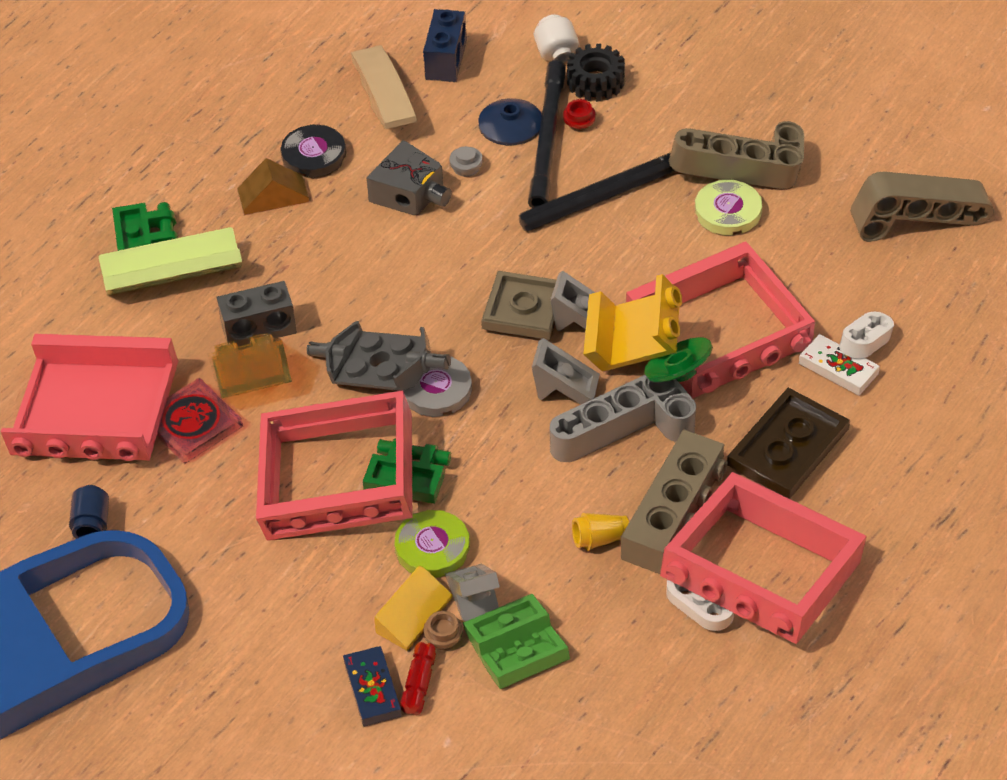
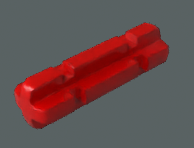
M419 642L415 645L414 659L411 661L405 684L406 691L403 692L401 699V709L406 714L419 715L423 710L425 702L423 698L427 694L433 670L431 666L434 665L436 658V647L431 643Z

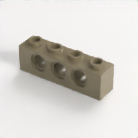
M683 429L621 536V560L658 574L661 573L664 548L710 498L714 482H720L725 475L728 461L724 460L723 443Z

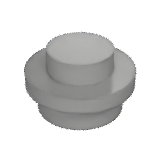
M464 146L457 148L450 154V166L459 176H472L479 171L482 165V154L473 147Z

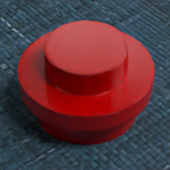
M576 99L568 103L563 113V119L568 126L583 129L595 122L596 112L587 100Z

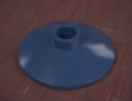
M516 98L497 100L487 105L480 113L478 119L479 130L486 139L499 145L514 146L524 144L539 134L542 113L534 104L526 100Z

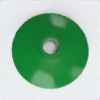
M703 337L680 341L677 343L676 353L651 359L646 365L644 373L647 379L653 382L675 379L678 382L689 380L696 374V369L711 355L713 350L712 343L709 339Z

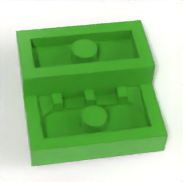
M533 594L463 622L464 630L471 644L499 689L570 659L568 646L552 628L548 612Z

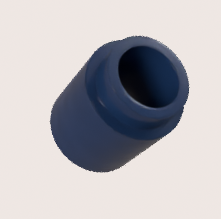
M86 485L72 493L69 528L75 539L91 533L106 531L109 495L98 486Z

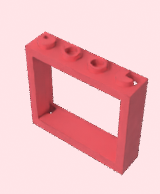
M746 241L665 275L680 290L682 303L743 277L786 327L699 366L692 378L679 382L692 399L704 393L713 392L718 387L735 379H742L749 373L764 366H771L778 360L793 353L802 352L813 341L814 319ZM656 280L626 292V302L655 295Z
M403 391L386 392L378 395L261 413L256 520L266 540L413 518L412 413ZM396 424V485L279 503L281 443Z
M732 472L664 548L660 576L797 644L860 564L867 536ZM726 511H729L832 562L797 605L691 551Z

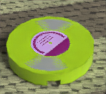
M426 510L413 514V518L406 519L401 523L395 533V554L399 564L409 573H413L418 566H421L433 577L439 578L445 576L446 573L456 571L464 564L470 548V536L465 524L457 516L442 510Z

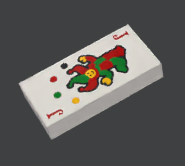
M820 334L799 356V364L858 396L879 374V365L866 358L857 359L845 355L840 350L839 344Z

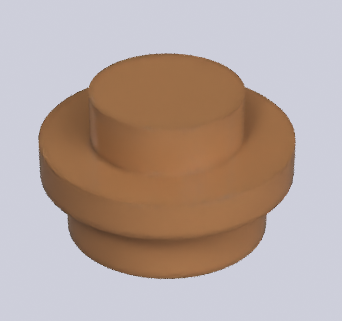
M448 611L433 613L426 621L423 629L424 638L427 643H431L439 649H446L456 645L463 634L460 620Z

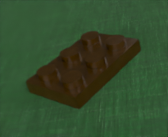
M788 387L727 456V466L790 499L849 430L850 419Z

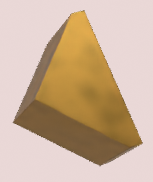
M265 158L237 188L244 215L309 202L303 176L268 158Z

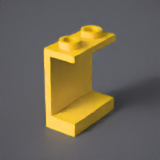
M661 274L656 276L655 295L615 305L602 291L589 294L583 355L603 372L676 353L677 337L680 335L679 309L682 305V295L678 287L674 286Z

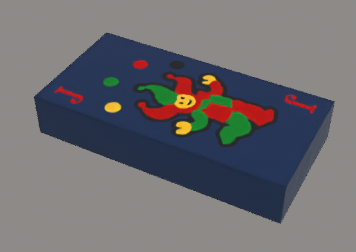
M381 646L343 655L344 665L363 727L402 717L401 708Z

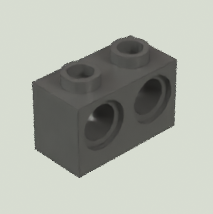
M285 281L216 297L221 325L229 350L297 333L293 304Z

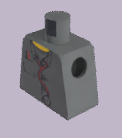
M404 140L366 177L369 202L411 215L420 214L430 202L445 207L452 194L450 188L443 186L441 164Z

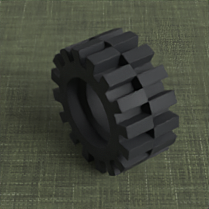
M588 44L585 45V50L579 47L576 49V54L571 53L567 60V84L572 93L576 91V97L581 98L585 95V100L591 101V97H596V102L602 101V96L609 100L612 98V93L617 96L620 93V89H623L625 63L623 55L620 56V52L617 49L612 52L611 46L606 45L605 49H602L601 44H596V48H591V45ZM599 71V72H603V73L593 74V73H589V72Z

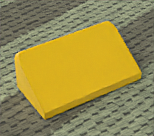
M418 566L375 615L376 634L408 651L424 632V625L433 613L442 611L453 598L452 594L426 569Z

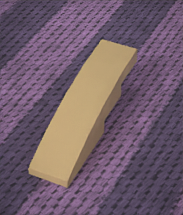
M379 45L351 52L353 65L360 73L362 87L369 95L371 109L384 128L389 129L417 122L406 90L383 47Z

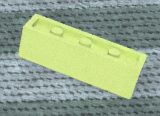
M231 227L99 255L107 296L242 267L240 250L237 248L234 230Z

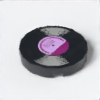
M314 124L302 126L291 131L283 139L280 148L284 166L297 173L307 174V178L326 176L338 170L347 153L344 138L336 129L326 125Z

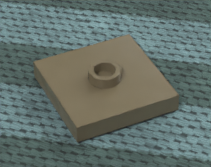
M498 271L481 320L482 329L550 340L555 326L550 300L556 279Z

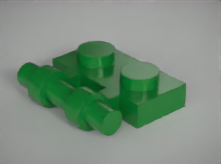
M167 202L159 203L157 210L147 212L146 203L112 208L118 251L179 238L178 234L174 231V226L176 225L175 214ZM157 227L160 231L150 233V228Z
M396 438L393 441L379 440L377 445L378 454L373 453L362 481L363 490L396 485ZM426 444L425 447L412 445V500L435 504L445 476L444 466L441 465L449 466L451 452L438 450V446Z

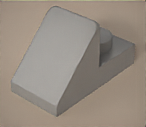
M564 271L558 274L550 300L556 329L560 331L572 322H576L586 329L589 294L595 292Z
M544 338L539 340L532 364V372L539 400L544 399L556 389L579 404L594 399L600 374Z
M481 563L445 574L463 621H468L499 608L494 589L499 588L500 585L497 573Z

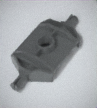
M355 321L336 335L331 342L319 343L310 341L309 345H307L308 356L326 358L327 373L332 384L402 391L414 388L422 375L428 373L430 368L448 370L451 365V356L449 354H434L431 352L429 339L424 327L419 329L421 336L363 331L359 321Z

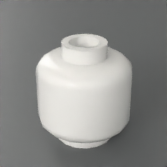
M556 14L541 19L533 33L539 53L546 61L559 60L565 63L569 59V55L575 53L579 46L578 37L572 22L568 18Z

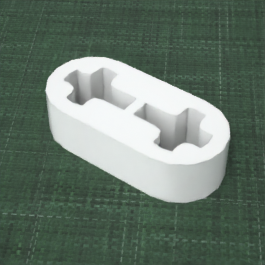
M881 312L865 313L843 330L840 350L852 358L861 359L870 356L888 343L894 327V321L888 315Z

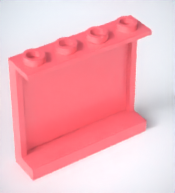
M34 334L31 346L36 356V362L13 428L1 429V434L9 454L21 457L47 456L54 458H88L92 460L150 461L178 365V358L172 339Z

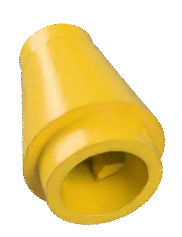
M582 513L580 517L573 518L572 520L574 543L577 548L584 547L586 550H591L621 540V536L629 524V519L626 515Z

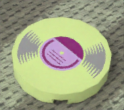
M718 180L707 184L698 192L695 199V214L698 216L701 226L710 232L720 235H733V232L742 230V234L750 231L758 224L762 216V200L758 192L744 182Z

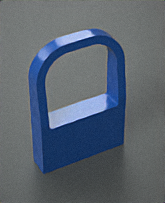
M118 530L99 531L24 559L0 571V739L161 656L178 642L189 620V604L186 590L169 561L154 543L143 536L131 532ZM124 556L145 563L153 571L172 599L168 614L160 623L149 630L71 662L29 595L105 558Z

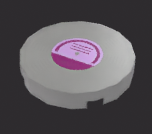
M451 357V365L448 370L430 368L428 373L422 375L414 388L402 390L410 409L420 415L430 417L443 416V412L452 410V413L460 410L469 401L472 393L470 371L462 362Z

